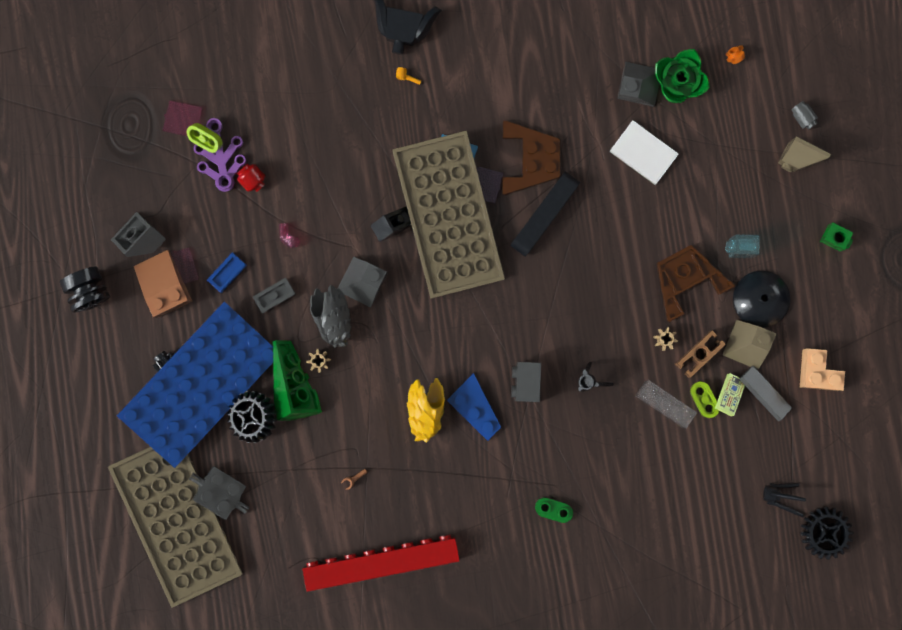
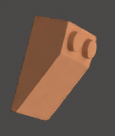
M169 250L134 266L144 299L153 317H162L193 302Z

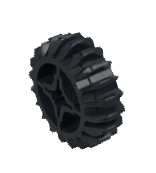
M246 391L244 394H239L238 399L234 398L232 400L234 405L228 406L231 412L227 413L230 416L227 422L232 424L229 429L235 430L233 436H239V440H245L247 443H258L260 440L267 439L266 436H270L272 434L271 430L276 428L273 422L277 421L274 418L277 411L272 409L275 404H269L271 398H265L264 393L257 391ZM250 401L253 402L252 406H249L248 409H244L247 403H249ZM256 425H260L256 432H252Z
M824 507L823 512L820 508H816V514L810 512L811 519L804 518L808 522L807 525L801 524V527L806 529L805 532H800V535L806 536V538L801 540L802 543H808L805 549L811 550V554L814 556L818 553V558L820 559L824 555L827 560H830L831 555L836 559L838 558L837 552L844 555L845 553L842 548L849 549V545L846 544L847 541L853 542V539L848 538L849 535L854 534L853 531L848 530V528L852 527L851 523H846L849 518L847 516L842 517V511L836 513V508H831L829 511L828 507ZM831 517L837 522L827 526L821 519ZM816 525L818 533L814 536L815 539H813V529ZM825 529L830 530L828 532L829 537L824 536L826 534ZM839 530H841V536L838 541L836 538V533ZM828 541L833 547L822 549L817 544Z

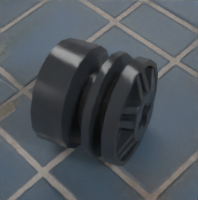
M97 266L79 270L60 280L59 283L64 294L74 293L67 300L69 304H73L70 307L73 313L93 309L110 298L109 292H103L107 288L106 285L96 286L103 279Z

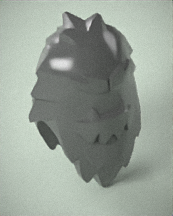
M332 285L328 287L327 292L323 293L316 288L314 295L310 298V312L319 329L321 338L328 344L333 345L334 348L347 346L352 326L350 323L351 318H349L350 309H348L347 300L343 292Z

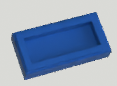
M232 252L207 281L220 293H223L247 265Z

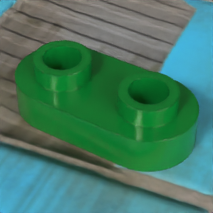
M543 497L538 499L535 504V511L544 518L566 523L573 516L572 508L563 502ZM543 504L548 505L547 511L541 509ZM563 509L567 511V515L564 517L560 516V511Z

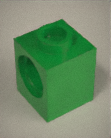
M832 222L828 224L820 242L841 252L851 246L853 232ZM836 233L841 235V243L836 242L834 238Z

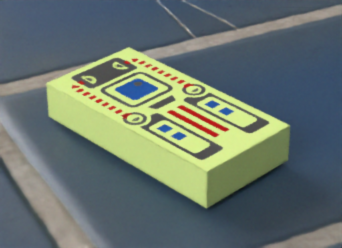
M731 373L727 374L715 409L729 416L735 415L745 387L739 380V377Z

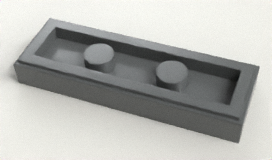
M751 366L739 378L777 421L782 420L792 409L754 366Z

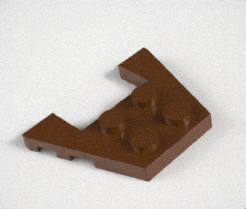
M503 121V139L523 140L522 177L502 178V195H508L560 178V139L508 121Z
M692 245L657 263L668 322L684 314L675 296L709 278L718 295L735 287Z

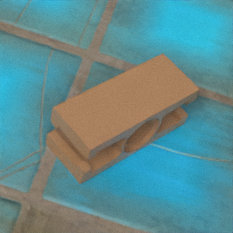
M713 330L709 331L675 363L681 369L683 363L691 357L696 365L690 371H686L685 375L688 378H691L726 345L723 341L717 340L715 342L717 346L711 351L705 346L710 337L715 338L717 336ZM698 349H702L705 353L702 360L696 357Z

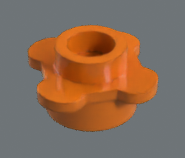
M741 45L731 48L726 53L728 57L727 62L732 64L741 62L745 58L744 47Z

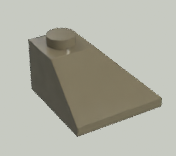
M796 136L787 144L778 164L782 165L781 168L788 172H796L821 164L831 154Z
M736 320L722 356L749 367L754 366L758 370L770 351L776 333Z

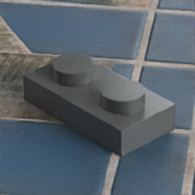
M284 278L253 296V299L263 314L296 294L287 278Z

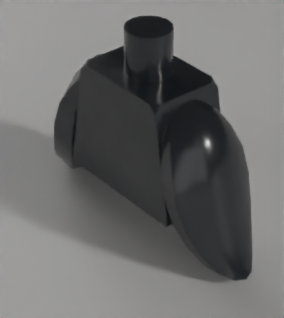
M374 0L378 30L381 35L386 37L387 41L394 43L392 53L403 55L405 45L413 46L414 43L421 42L427 36L433 22L442 11L438 7H433L423 17V14L390 7L386 8L384 0Z

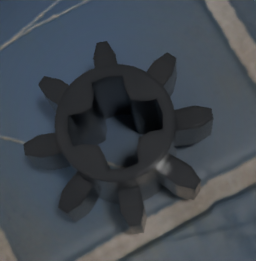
M163 351L154 358L156 363L152 366L156 372L174 355L173 353L167 354L166 351Z

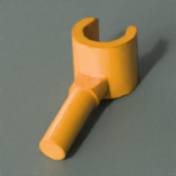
M397 68L396 78L398 80H409L420 85L421 80L406 75V68Z

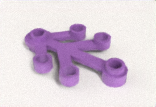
M211 118L206 124L208 129L220 136L223 128L220 120ZM214 124H218L217 130H212ZM234 136L227 150L223 152V147H221V149L215 152L216 155L205 149L197 152L198 145H194V152L198 155H203L216 164L219 173L209 168V165L204 161L197 164V170L213 178L216 187L222 192H228L234 187V175L247 162L245 156L239 154L235 157V162L228 171L226 169V164L236 149L242 147V138ZM236 139H240L239 145H234ZM240 157L244 159L243 163L241 164L237 163V160ZM202 164L206 165V169L204 171L200 170V166ZM224 179L228 180V184L226 186L222 185V181Z

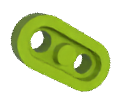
M194 123L187 128V136L194 144L211 153L221 149L222 139L217 133L199 123Z
M705 382L694 383L691 386L690 394L701 415L706 418L717 416L719 410L715 409L717 400L709 385ZM698 388H702L703 393L701 395L697 394ZM707 405L712 407L710 412H707L705 409Z

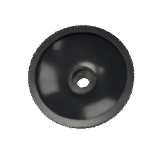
M754 271L745 275L737 283L733 292V306L739 318L743 322L762 328L779 323L785 317L790 307V292L786 283L778 275L769 271ZM762 295H766V296H767V301H766V302L762 301V299H761V296H762Z

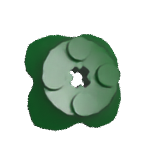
M695 49L683 50L674 58L665 57L655 64V76L661 85L662 94L671 103H682L688 98L701 96L710 88L708 76L701 71V57ZM683 75L685 82H679L676 76Z

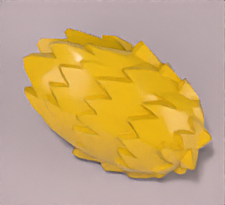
M435 378L434 382L430 384L427 396L424 386H421L418 379L409 388L407 403L408 421L411 433L416 436L415 441L423 440L427 443L441 429L440 420L444 413L445 397L443 385H441L438 378Z

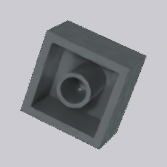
M517 362L516 366L512 367V378H515V386H511V397H515L514 401L540 402L541 363Z

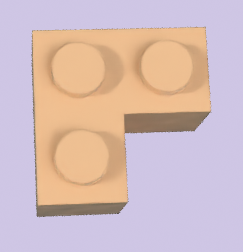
M803 349L800 388L844 391L845 371L826 370L827 350Z

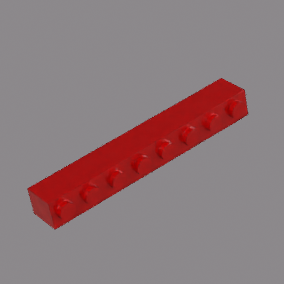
M451 534L439 536L440 540L436 541L428 538L420 540L421 544L413 545V542L401 544V548L394 549V546L383 547V551L375 552V549L364 551V555L360 556L352 553L344 555L345 559L337 560V557L325 559V563L318 564V561L306 563L307 566L302 568L306 592L459 562L456 539L451 537Z

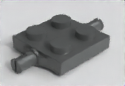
M213 466L204 478L199 477L194 472L189 480L199 485L197 493L192 500L224 520L228 518L231 511L235 508L244 514L249 509V506L240 502L241 495L246 486Z

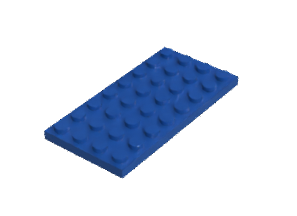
M223 302L117 414V417L175 468L230 409L228 406L234 405L232 400L234 398L238 399L239 394H244L273 363V346L227 303Z

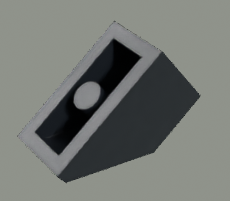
M407 206L383 215L370 225L379 242L393 237L412 226Z

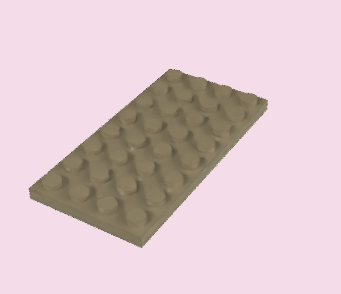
M467 131L393 149L392 152L430 298L504 280Z
M149 447L108 466L171 608L243 575L217 515L192 500L197 493L199 485L189 480L193 472L198 475L189 454L174 468L152 447Z

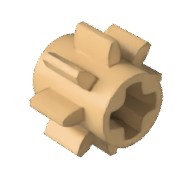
M669 327L665 329V332L658 329L659 335L653 336L658 342L655 346H662V351H665L666 346L669 349H673L672 343L678 342V340L674 339L676 332H669ZM667 334V338L670 341L664 344V340H661V337Z
M316 349V354L309 353L311 360L306 361V363L312 364L311 371L318 368V372L321 373V368L328 369L326 363L331 361V359H326V351L320 354L319 349ZM317 356H319L321 359H324V362H321L320 366L314 363V360L317 359Z

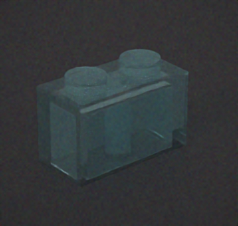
M736 234L726 242V253H729V258H753L759 255V235Z

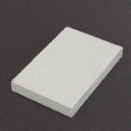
M633 120L610 150L612 154L654 185L657 184L678 156L677 152Z

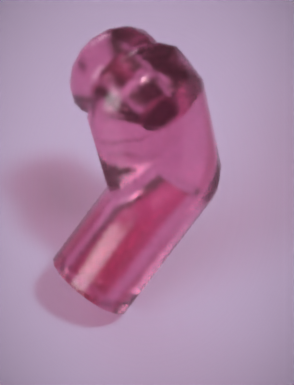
M288 223L278 224L280 241L289 248L298 247L300 240L298 237H293L289 234Z

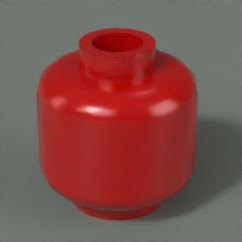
M247 163L237 172L239 175L237 181L247 192L253 190L257 192L265 185L263 183L265 174L256 164L249 165Z

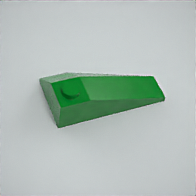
M288 340L273 341L274 404L278 421L297 420L322 413L318 394L315 389L312 390L308 382L309 376L307 373L304 374L300 366L301 360L292 342Z

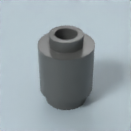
M802 101L791 109L793 117L802 129L807 128L809 130L817 124L816 120L819 117L808 103L806 104Z

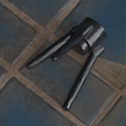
M589 362L579 379L578 390L584 392V390H589L593 387H610L614 384L610 382H597L594 375L589 374L592 362Z
M770 483V486L765 485L763 500L767 501V504L804 517L803 513L776 502L780 501V498L805 502L806 498L782 494L781 490L778 489L799 487V483Z

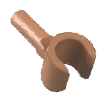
M364 469L353 477H346L341 483L348 480L350 482V486L346 488L348 490L367 471Z

